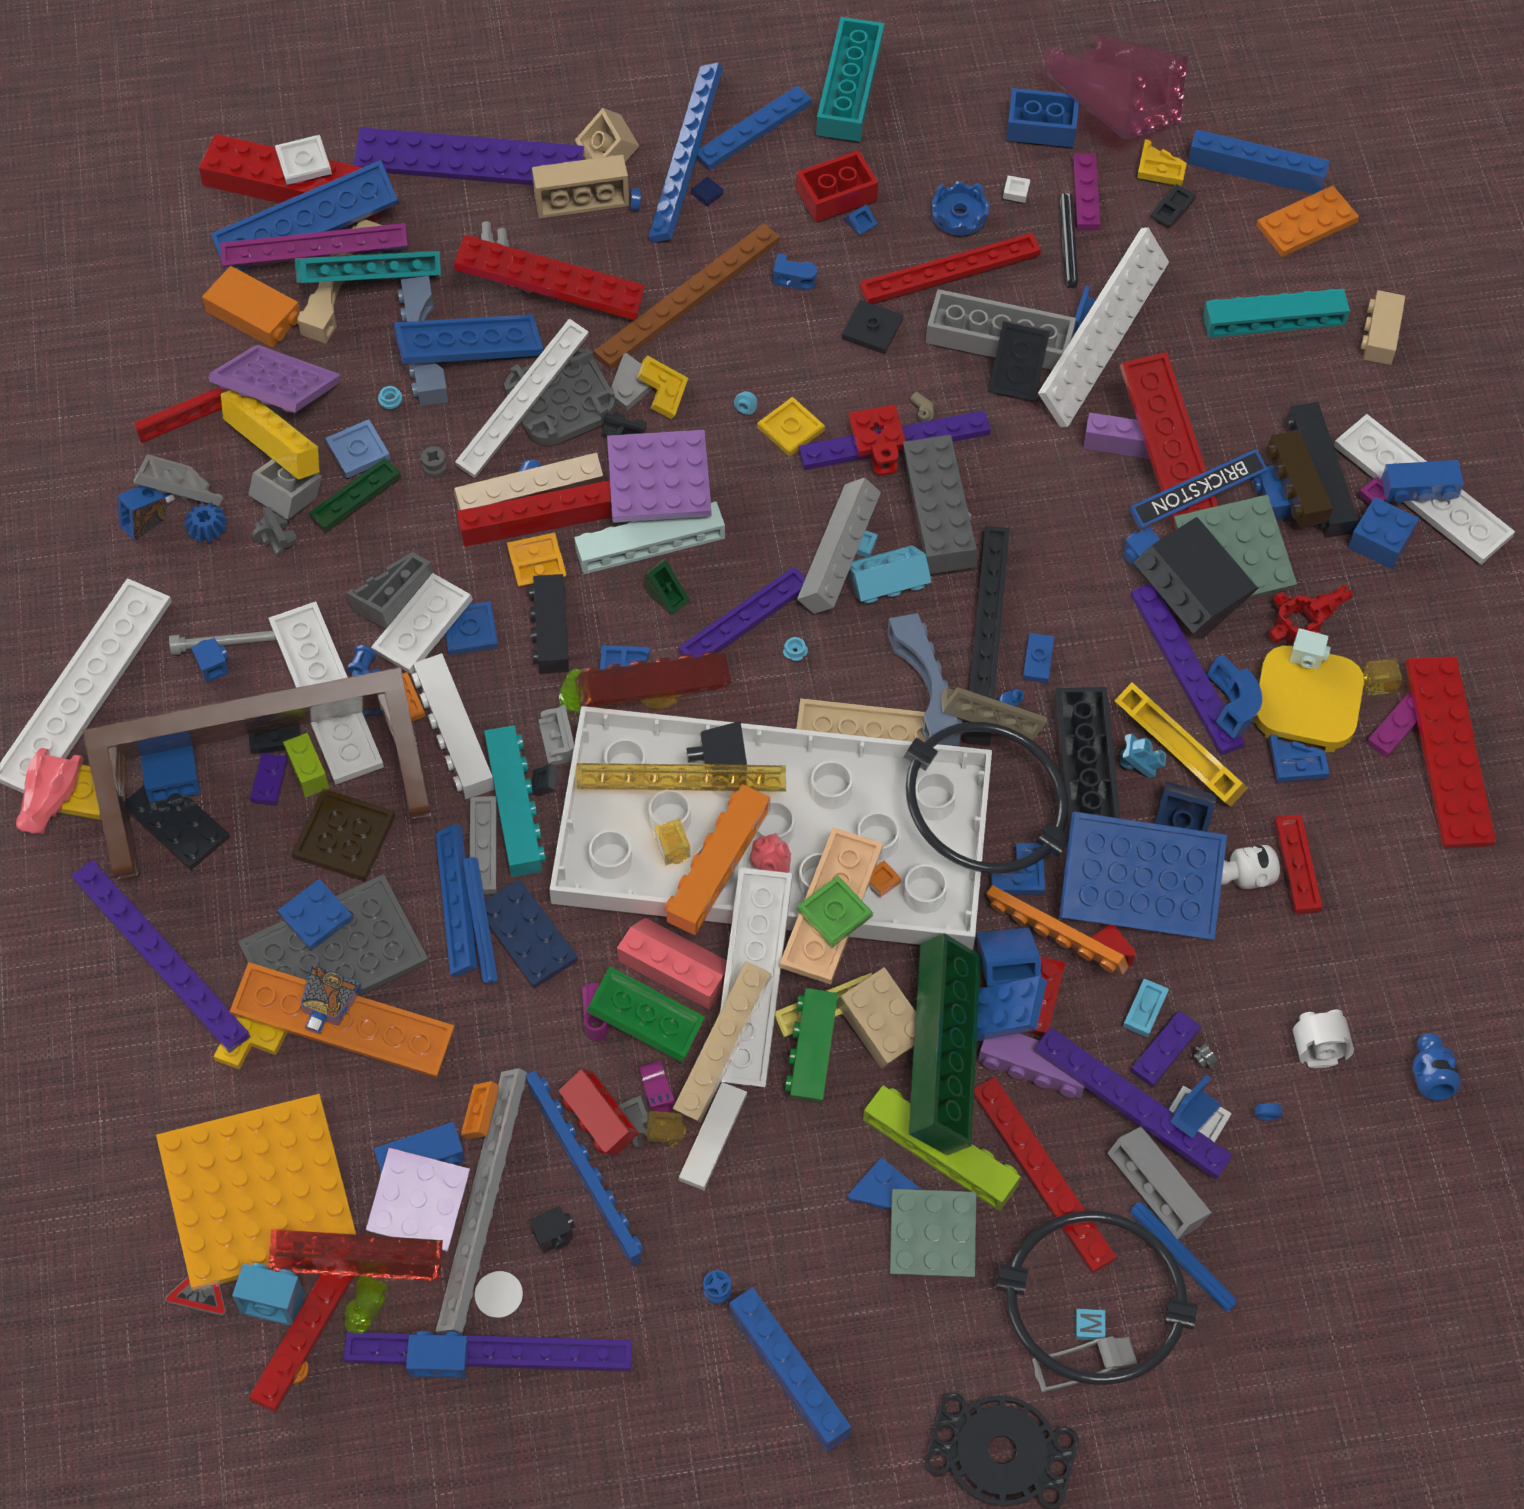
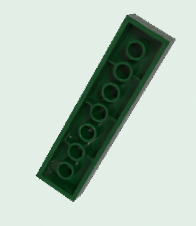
M943 933L921 943L909 1135L948 1156L972 1146L981 955Z

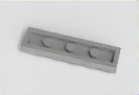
M496 796L470 797V857L478 859L484 894L497 893Z

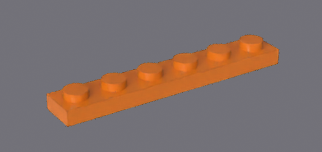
M993 885L986 893L991 902L990 906L995 911L1004 914V912L1010 914L1017 923L1023 926L1028 924L1034 927L1033 929L1043 937L1049 935L1063 948L1069 949L1071 947L1075 949L1082 958L1088 961L1093 959L1099 962L1100 966L1110 973L1115 971L1123 975L1129 966L1124 955Z

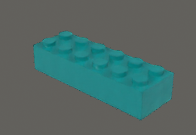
M846 17L840 18L818 110L816 135L861 142L883 45L884 23Z

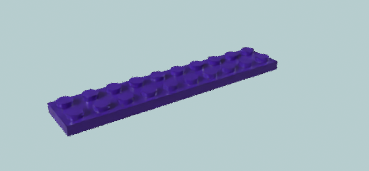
M360 127L353 165L366 167L381 160L386 172L389 174L534 185L532 167L580 161L584 159L585 150L584 146Z

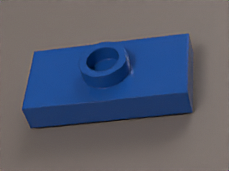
M1029 633L1023 680L1048 683L1054 636Z

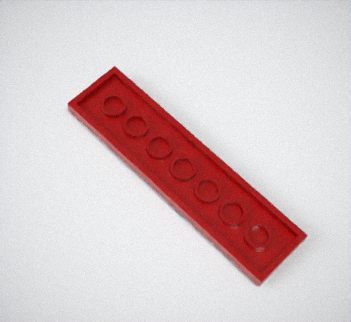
M468 235L463 237L453 270L636 320L645 285L635 281L618 278L614 275L600 273L589 268L575 266L568 262H561L546 256L536 255L521 249L511 248L500 243H493Z
M1167 352L1122 362L1120 369L1161 492L1206 472ZM1215 496L1170 516L1173 530H1176L1173 523L1174 516L1217 507L1218 504Z
M1457 657L1408 658L1405 664L1443 849L1493 846L1496 843L1458 659Z

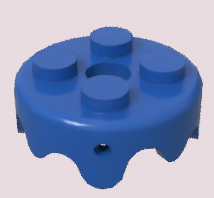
M957 181L950 188L940 184L932 201L931 214L935 224L944 232L959 236L970 235L979 231L986 224L990 203L985 199L984 189L979 183L974 184V186H968L962 181ZM962 209L965 213L958 214L955 210Z

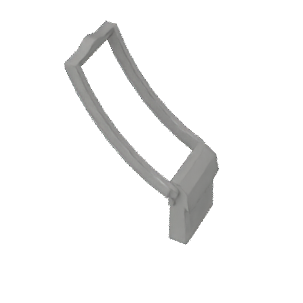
M1111 1336L1098 1338L1068 1350L1049 1354V1356L1055 1358L1098 1344L1106 1369L1097 1373H1110L1117 1368L1134 1367L1138 1364L1129 1337L1114 1338ZM1035 1358L1032 1359L1035 1377L1040 1384L1042 1392L1080 1383L1069 1381L1046 1387L1039 1362Z

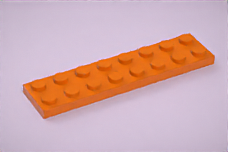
M248 962L231 1006L230 1015L438 1078L455 1029L454 1025L358 996L339 1025L325 1022L321 1033L316 1034L305 1028L310 1015L302 1012L301 1008L307 980Z

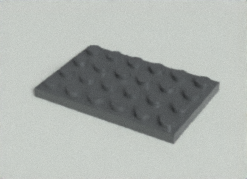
M384 874L336 896L352 914L353 920L313 950H310L284 920L238 941L247 962L305 980L308 979L311 965L315 964L360 982L362 990L359 996L429 963L426 953Z

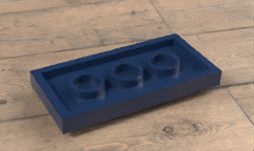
M520 879L485 900L489 929L533 989L578 962L577 955Z

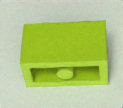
M308 733L283 742L287 757L305 798L321 792L322 789H329L325 771Z

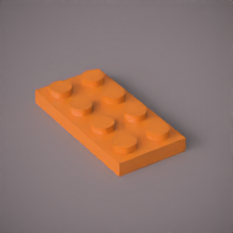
M1332 185L1258 219L1256 226L1280 256L1284 257L1357 223L1359 215Z

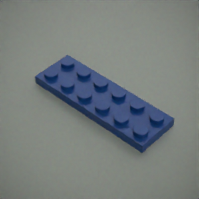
M533 314L394 323V333L403 364L540 356L543 352V346Z

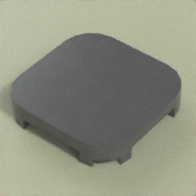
M579 347L520 421L527 436L533 442L545 446L562 443L603 425L606 413L612 415L615 413L616 400L613 388H610L593 359V353L588 348L582 349ZM518 364L511 368V373L504 383L507 396L533 364L522 369Z

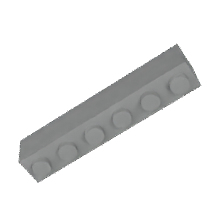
M866 478L844 485L797 598L814 614L834 608L881 492Z

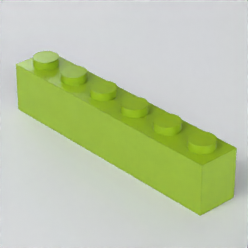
M882 1086L865 1108L863 1121L968 1191L976 1192L977 1197L998 1211H1001L1019 1185L1021 1176L1018 1175V1172L1008 1164L1003 1165L995 1160L993 1154L988 1150H980L973 1144L971 1147L947 1156L909 1135L911 1103L903 1099L902 1094L893 1088L889 1090Z

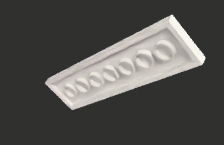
M1368 414L1336 439L1334 443L1336 449L1374 479L1378 477L1381 480L1386 464L1427 462ZM1461 490L1459 498L1451 500L1431 499L1428 501L1413 500L1404 502L1481 565L1507 543L1515 533L1513 529L1463 490Z
M316 602L269 618L270 625L296 688L348 678ZM362 712L310 723L335 785L384 767Z
M739 867L721 1010L745 961L769 971L772 979L721 1083L766 1088L781 973L780 961L784 950L793 879L792 873Z

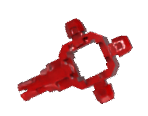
M1343 585L1331 594L1317 595L1312 600L1302 595L1291 600L1287 594L1283 592L1278 593L1274 596L1273 602L1279 611L1275 626L1269 632V638L1273 642H1280L1286 639L1290 645H1294L1299 628L1297 626L1295 628L1292 627L1293 623L1289 617L1292 616L1293 612L1295 614L1300 613L1301 615L1306 614L1305 618L1310 624L1304 630L1322 634L1320 629L1323 620L1331 617L1333 612L1336 611L1337 606L1353 598L1351 589H1348L1347 585Z

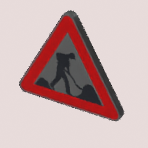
M188 1276L165 1297V1301L168 1304L218 1316L226 1314L220 1283L192 1290Z

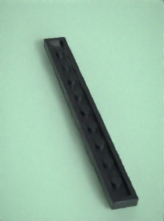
M985 526L969 691L994 699L1010 528ZM965 733L964 743L990 745L991 733Z

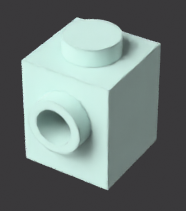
M1299 628L1289 662L1299 664L1305 668L1319 670L1322 660L1327 661L1331 647L1326 646L1328 636Z

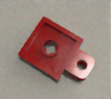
M896 405L849 412L848 419L859 457L871 455V463L874 472L878 476L896 473L898 450H902L903 442H906ZM874 428L882 429L880 434H877L876 431L871 430ZM886 463L890 465L888 468L881 467L882 464Z

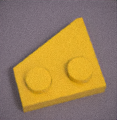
M1145 139L1137 178L1182 186L1187 163L1173 157L1171 153L1164 149L1162 151L1157 150L1151 146V141Z

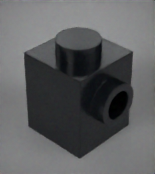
M560 1206L529 1220L531 1231L543 1254L552 1249H562L573 1239L572 1229L575 1228L574 1222L569 1213H563Z

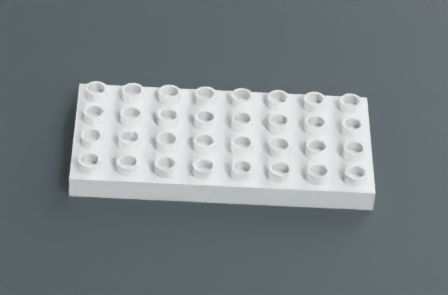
M581 706L550 885L551 904L667 917L665 906L671 896L675 897L679 890L678 884L682 876L689 874L692 869L690 865L694 856L701 854L704 849L703 843L708 833L713 834L717 827L715 824L721 812H726L732 793L734 791L738 792L743 784L769 796L770 811L704 921L732 924L739 867L758 869L752 865L750 860L753 841L760 837L777 833L780 839L787 843L791 852L790 872L788 873L793 874L786 930H793L799 915L797 906L805 900L828 838L834 827L883 843V848L876 865L885 860L901 877V883L881 898L868 885L863 902L872 910L873 917L853 931L849 937L921 945V943L945 933L973 950L981 872L964 868L946 859L928 844L916 828L908 809L905 790L906 776L911 761L904 758V755L912 744L911 741L741 723L747 760V777L706 776L703 762H687L686 748L701 746L700 733L702 731L734 722ZM937 744L934 749L938 753L928 769L924 771L920 768L918 771L916 797L920 812L930 830L946 846L965 857L982 861L992 750Z

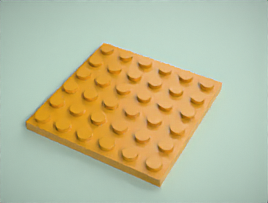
M320 1094L156 1135L192 1291L218 1283L223 1284L238 1280L243 1264L252 1266L253 1263H260L267 1266L269 1270H276L329 1256L333 1253L359 1248Z

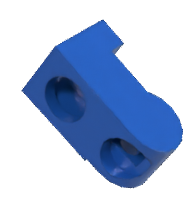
M778 253L773 270V284L796 289H812L817 284V267L811 262L798 263L788 261L787 255Z

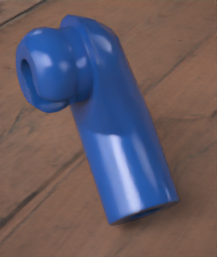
M1020 689L1010 690L1000 695L997 701L1017 706L1023 701L1024 693Z

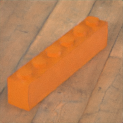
M743 784L738 792L734 791L728 801V809L725 813L721 812L715 824L717 826L713 834L708 833L703 843L704 849L701 854L694 856L690 865L692 869L688 875L682 876L678 884L679 890L675 897L671 896L665 906L667 922L695 936L770 811V797Z

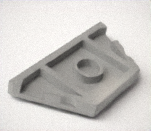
M148 454L134 479L136 484L154 488L161 493L169 492L176 494L183 499L191 498L209 504L212 502L217 506L223 500L220 494L210 493L207 490L210 484L201 478L191 466Z

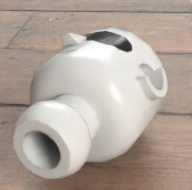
M1268 845L1236 849L1231 855L1230 862L1224 860L1221 885H1226L1231 880H1234L1235 884L1242 889L1273 885L1280 875V865L1275 850Z

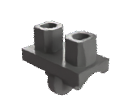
M265 507L262 510L264 516L255 524L256 529L253 530L252 537L255 542H263L264 545L270 544L276 557L282 556L285 548L295 545L296 534L293 530L282 531V528L287 526V519L278 513H273L270 507Z

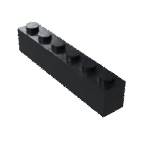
M1319 402L1293 405L1290 407L1288 416L1285 417L1286 428L1290 431H1300L1333 507L1328 522L1318 524L1320 529H1323L1325 538L1353 534L1358 523V517Z

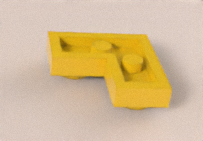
M647 356L642 362L637 379L657 389L651 409L672 419L676 415L688 377Z
M236 1017L251 1037L231 1053H228L220 1044L213 1057L217 1062L240 1070L251 1047L276 1055L288 1032Z

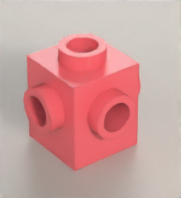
M777 833L753 841L750 860L752 865L759 870L788 873L790 872L791 852L787 843L782 841Z

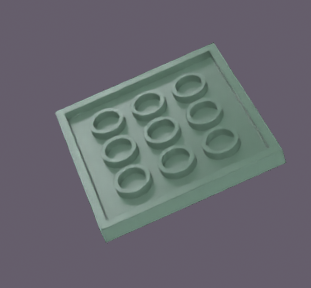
M1268 495L1174 516L1173 523L1176 530L1195 517H1198L1259 588L1249 598L1296 587L1297 582Z

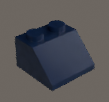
M1166 781L1155 824L1207 832L1217 795Z

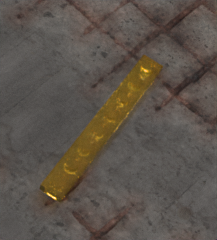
M576 764L578 789L739 791L743 784L756 791L786 792L787 787L786 765Z

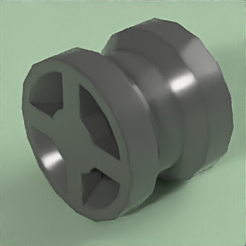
M436 446L423 450L421 461L424 473L430 477H438L444 474L447 469L444 451Z

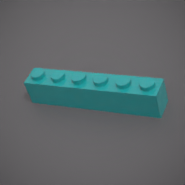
M439 251L295 258L296 281L298 283L441 275Z
M1328 289L1246 298L1237 297L1224 300L1214 299L1206 301L1203 320L1208 338L1344 326L1346 325L1350 309L1344 289Z
M515 725L485 730L486 745L511 877L542 872L541 862L546 861L543 846L538 847L537 839H541L539 823L534 824L532 818L537 816L535 802L529 801L528 794L533 793L530 778L525 779L524 772L528 771L526 756L521 757L519 751L524 749L522 735H516Z

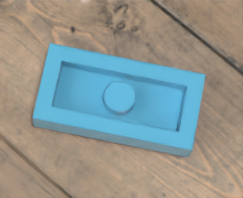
M1144 979L1123 1027L1148 1038L1169 989Z

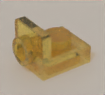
M650 1111L647 1114V1141L669 1142V1147H675L684 1139L686 1126L685 1123H682L681 1113Z

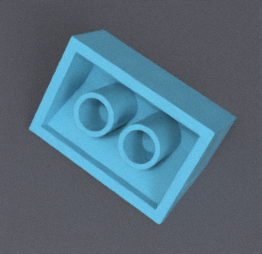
M913 545L855 560L852 562L847 574L854 596L864 603L874 602L878 600L879 596L883 595L889 597L901 594V590L909 588L910 590H919L925 587L924 584L931 583L926 554Z

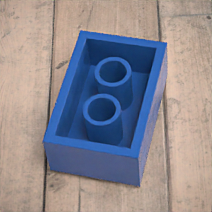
M1012 88L1006 140L1074 147L1080 95Z

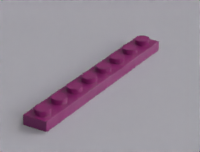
M406 223L223 242L220 243L222 266L229 268L230 266L238 267L295 261V258L331 257L407 249L409 244Z

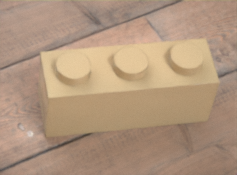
M1377 290L1375 299H1370L1367 313H1371V317H1367L1364 331H1368V335L1363 336L1361 349L1365 350L1364 360L1392 364L1397 348L1405 301L1404 295Z

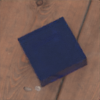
M706 177L691 189V194L708 207L723 195V188L709 177Z

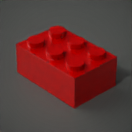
M859 150L798 171L796 175V191L815 223L872 203L878 199L879 182Z

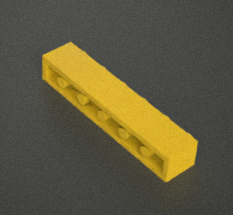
M234 390L221 393L223 419L299 480L320 472L318 446L258 399L244 397Z

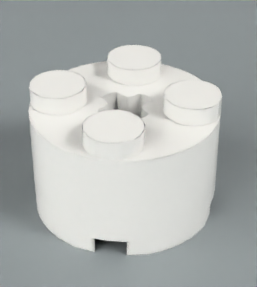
M1331 1010L1327 1013L1319 1014L1306 1012L1300 1015V1021L1294 1026L1293 1034L1302 1064L1305 1061L1308 1063V1067L1326 1068L1337 1065V1059L1345 1056L1346 1060L1352 1056L1354 1047L1347 1020L1341 1010Z

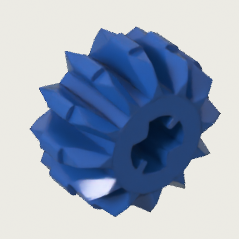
M201 502L200 507L192 506L191 512L186 513L184 526L192 540L197 539L200 544L207 540L211 544L213 538L220 540V534L226 533L225 525H227V519L220 506L215 507L212 502L205 506Z

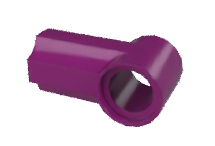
M590 983L582 987L584 1029L586 1036L592 1041L603 1040L609 1032L607 1022L586 1012L600 986L599 983ZM594 1022L602 1023V1026L598 1028H593L590 1025Z

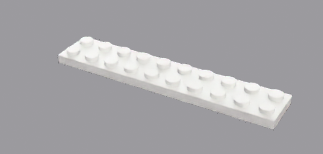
M1149 228L1140 229L1038 392L1060 427H1068L1169 263Z
M128 578L126 579L0 762L1 784L24 793L27 768L31 759L40 748L49 749L50 756L66 759L83 734V730L90 724L171 604L170 596Z

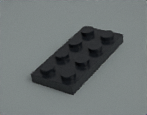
M143 785L127 798L129 814L190 871L230 838L229 833L187 795L182 796L178 793H173L168 799L149 802L145 786ZM165 789L155 790L154 792L160 793Z

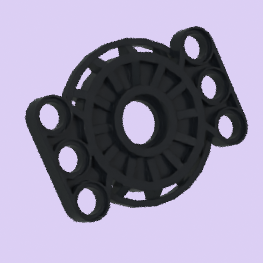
M950 1393L941 1402L925 1459V1467L928 1473L934 1477L944 1476L951 1470L954 1478L964 1491L974 1499L988 1505L999 1507L1017 1506L1036 1497L1042 1509H1059L1065 1499L1079 1444V1437L1077 1432L1070 1427H1061L1053 1433L1051 1425L1042 1413L1031 1404L1018 1398L991 1396L975 1401L970 1406H967L966 1400L962 1395ZM951 1400L959 1402L962 1407L961 1412L956 1415L948 1413L945 1408L946 1403ZM999 1402V1406H991L985 1409L981 1407L987 1403ZM1005 1402L1016 1404L1024 1409L1021 1411L1014 1407L1005 1406ZM975 1410L976 1414L971 1417L970 1412ZM1029 1411L1043 1424L1039 1427L1036 1421L1028 1415ZM944 1427L951 1429L954 1433L953 1440L943 1442L938 1437V1431ZM1046 1431H1047V1433H1048V1435H1049V1437H1048L1047 1439H1045V1437H1044V1433H1045ZM1062 1434H1067L1073 1439V1446L1064 1449L1059 1446L1057 1438ZM999 1437L1011 1440L1016 1447L1014 1460L1007 1464H999L993 1461L988 1452V1446L992 1440ZM934 1455H941L946 1459L947 1464L943 1469L937 1470L931 1466L930 1459ZM1057 1461L1065 1465L1066 1473L1063 1476L1053 1475L1050 1470V1465L1053 1462ZM962 1477H965V1479L968 1481V1483H969L972 1487H974L976 1490L974 1491L972 1488H970V1487L964 1482V1480L962 1479ZM1033 1487L1034 1491L1030 1493L1029 1489ZM1048 1489L1055 1490L1059 1495V1501L1056 1504L1046 1503L1043 1499V1492ZM981 1493H983V1494H985V1495H987V1496H989V1497L999 1498V1500L989 1499V1498H987V1497L981 1495ZM1019 1495L1023 1496L1016 1500H1006V1498H1013Z

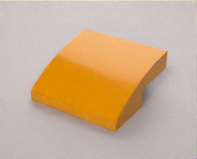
M555 532L507 543L518 588L534 584L533 576L563 574V578L566 577Z

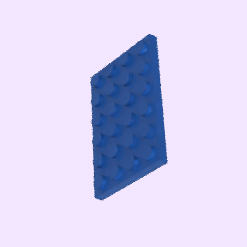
M1072 812L1059 918L1215 940L1227 835Z

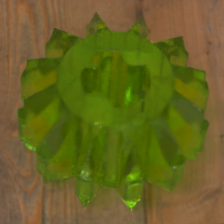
M571 670L560 689V705H565L567 710L580 712L581 706L588 707L595 693V676L585 670Z

